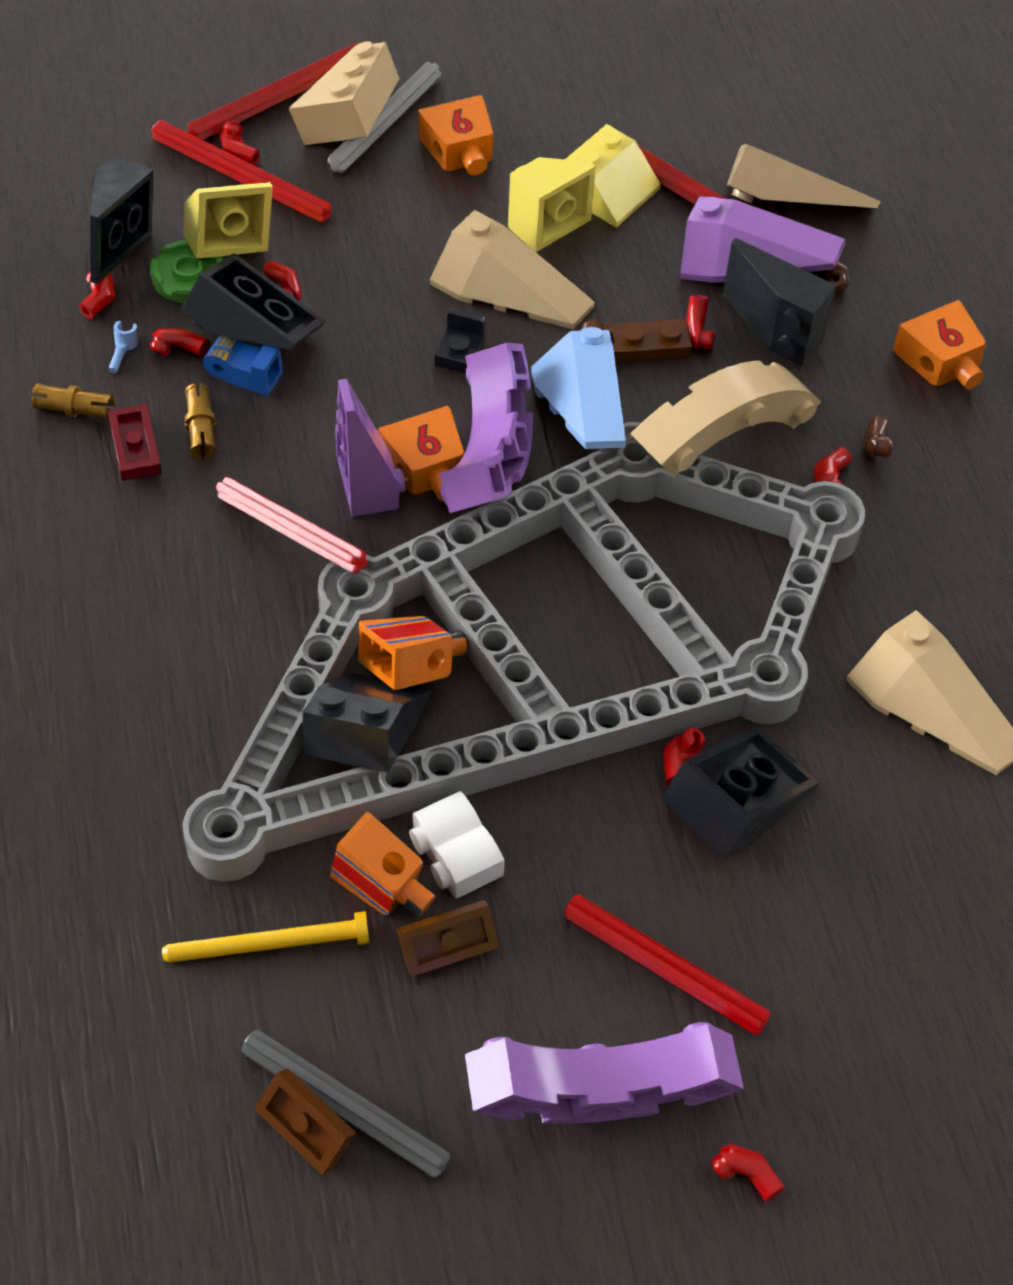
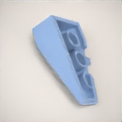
M587 327L581 331H570L531 367L534 392L539 398L545 397L549 401V409L553 414L560 413L566 420L565 427L585 449L626 448L614 350L609 330Z

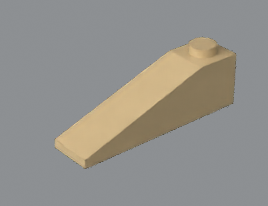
M749 144L741 145L727 186L734 188L732 196L752 203L755 197L760 200L878 208L880 201Z
M476 210L452 231L430 278V285L459 301L472 304L475 299L494 304V310L506 312L507 308L527 312L530 319L574 329L595 306V302L507 227Z
M917 610L886 630L847 675L846 681L874 709L887 716L891 712L912 724L911 729L923 736L925 732L930 733L948 743L949 749L952 752L994 775H998L1013 763V727L949 641Z

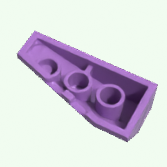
M699 196L687 219L680 275L681 279L714 283L725 282L731 242L735 237L807 272L835 269L844 249L845 239L737 200Z
M338 380V410H336L338 425H335L336 455L351 516L356 517L399 509V493L405 492L402 469L394 468L390 451L348 380Z

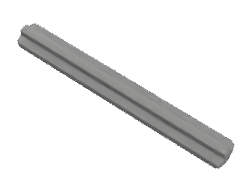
M426 62L387 100L367 137L346 140L328 157V163L331 165L330 169L333 172L344 173L440 79L441 72L438 70L439 66L436 63Z

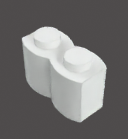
M461 791L413 813V829L409 830L410 838L417 852L420 855L426 853L434 863L430 866L431 872L440 889L448 888L457 899L504 876V858L497 844L481 824L471 803Z

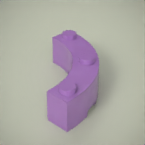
M504 343L465 356L467 362L466 377L471 386L472 394L470 439L460 462L453 469L440 473L442 480L441 495L450 513L502 499L513 492L511 487L513 483L521 481L524 476L532 445L533 412L526 413L524 392L531 390V383L523 344Z
M707 1022L691 1024L685 1027L683 1032L671 1036L615 1047H606L603 1044H590L580 1049L546 1048L515 1042L508 1037H496L484 1042L482 1048L465 1055L473 1111L513 1121L524 1118L523 1113L541 1114L542 1123L550 1124L592 1123L659 1114L658 1104L684 1099L685 1105L694 1106L744 1090L732 1035Z

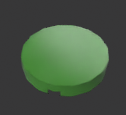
M186 240L168 244L160 250V255L156 259L153 257L150 263L152 284L157 293L166 299L184 303L199 274L222 261L223 257L196 259Z

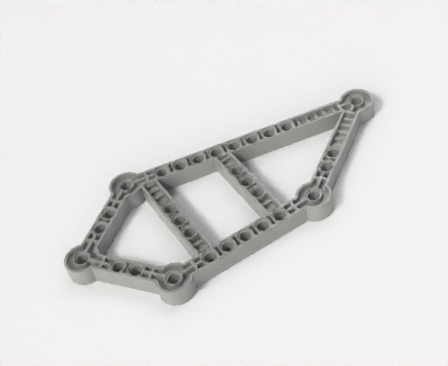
M642 422L624 423L626 448L599 449L584 458L513 491L502 499L489 502L377 557L366 555L367 566L361 568L359 573H351L334 562H330L319 576L318 597L320 612L221 789L212 790L198 797L186 811L183 820V833L188 859L195 870L208 879L220 882L236 881L254 873L264 861L266 853L352 829L367 811L378 821L425 808L459 791L467 796L684 733L689 728L699 729L740 716L758 724H775L787 720L797 711L807 683L808 667L800 652V648L831 563L840 562L851 556L858 545L865 520V508L861 498L852 489L839 483L822 481L801 487L702 455L697 456L695 462L688 469L680 471L673 477L630 434ZM657 497L787 538L794 551L761 638L746 641L736 650L732 657L614 513L608 503L616 499L624 502L640 503ZM561 527L680 677L570 708L468 572ZM420 595L424 596L449 631L461 630L464 633L467 642L465 654L516 722L398 756L389 773L358 767L281 789L304 746L303 710L319 686L341 677L358 645L359 621L392 618L395 607ZM317 660H327L324 662H316ZM511 680H521L523 682H513ZM299 693H309L308 695L304 696L297 695ZM682 702H690L693 705L684 704ZM641 713H649L653 716H644ZM607 724L613 726V728H605L600 725ZM560 736H568V737H571V738H573V739H572V740H564V739H561V738H559V737H560ZM519 748H529V749H531L532 751L523 752V751H519L518 749H519ZM485 759L489 760L490 763L481 764L477 763L476 761ZM438 771H444L449 774L446 776H438L433 773ZM396 783L406 784L407 786L403 788H394L391 785ZM225 832L234 833V835L228 838L217 837Z

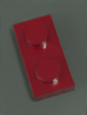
M147 404L108 410L122 481L162 474Z

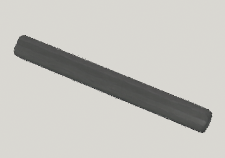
M254 1030L245 1039L241 1049L243 1055L274 1075L279 1071L289 1068L340 1118L432 1178H438L447 1168L451 1158L448 1151L260 1030Z

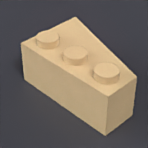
M362 42L356 45L289 108L304 145L368 136L399 81V76L386 42L375 44Z

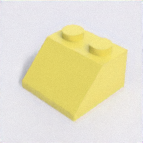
M608 124L565 159L592 162L596 166L592 214L616 228L660 190L661 184L636 141Z
M538 157L528 164L518 167L510 173L508 228L537 252L591 221L596 166L592 162Z
M270 182L197 189L185 201L183 235L196 259L227 256L233 253L237 255L268 251L273 188Z

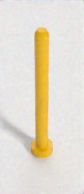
M366 911L354 913L355 920L167 944L162 948L163 960L172 963L357 938L358 945L370 944Z

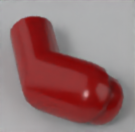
M227 121L223 126V132H220L222 149L256 166L260 158V150L244 144L243 137H241L243 132L241 124Z
M268 261L263 269L264 275L270 280L279 283L282 289L300 301L302 291L296 272L292 268L276 261Z
M90 271L87 274L86 282H90ZM111 273L98 284L90 282L92 293L79 304V310L86 318H94L115 299L114 280Z
M690 295L686 323L691 345L698 351L699 348L711 350L715 342V333L713 330H704L709 298L702 295Z
M159 328L152 334L154 338L150 342L151 350L165 356L170 353L172 344L200 357L205 356L210 347L209 339L187 329Z
M843 446L839 447L818 461L813 469L814 483L827 481L842 485L837 477L841 469L852 463V455L849 450Z
M696 728L686 729L684 733L675 737L664 748L663 762L668 787L682 763L702 752L705 736L700 730Z
M728 1144L721 1147V1153L715 1155L712 1159V1166L715 1172L723 1179L732 1178L736 1172L748 1176L765 1202L776 1198L786 1188L765 1157L759 1152L735 1144Z

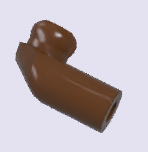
M838 261L835 269L819 271L824 274L826 281L836 285L834 294H841L847 290L850 284L847 265Z
M880 416L870 419L862 442L864 452L872 458H878V456L888 458L892 455L894 440L886 436L889 422Z

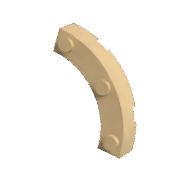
M761 361L744 362L726 367L690 385L689 388L693 393L683 398L674 406L667 401L630 434L675 477L680 471L688 469L695 462L697 456L708 448L746 427L763 422H781L789 425L794 430L800 423L807 422L815 414L817 406L821 401L784 366L775 362L770 366H765Z

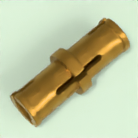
M37 383L32 392L38 393L41 396H47L48 398L31 396L34 409L63 411L69 417H78L79 414L109 420L108 410L110 409L99 405L114 407L116 405L113 394L82 391L81 387L72 385L65 389Z
M196 383L189 385L185 389L188 413L185 415V427L190 432L191 456L198 460H201V446L204 447L205 459H210L216 454L213 430L216 427V416L211 411L210 388L203 383H200V396H197Z

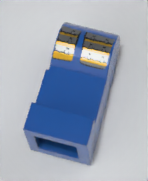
M221 335L216 339L203 359L205 369L213 377L265 396L270 394L283 373L280 348L263 345L261 348L243 343L239 339Z

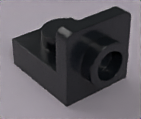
M450 308L447 313V329L435 353V366L466 374L467 362L465 356L482 351L485 344L486 318L469 311Z

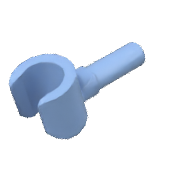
M122 321L114 324L116 347L108 368L109 372L116 374L126 351L137 347L138 334L136 324H133V328L129 331H123Z

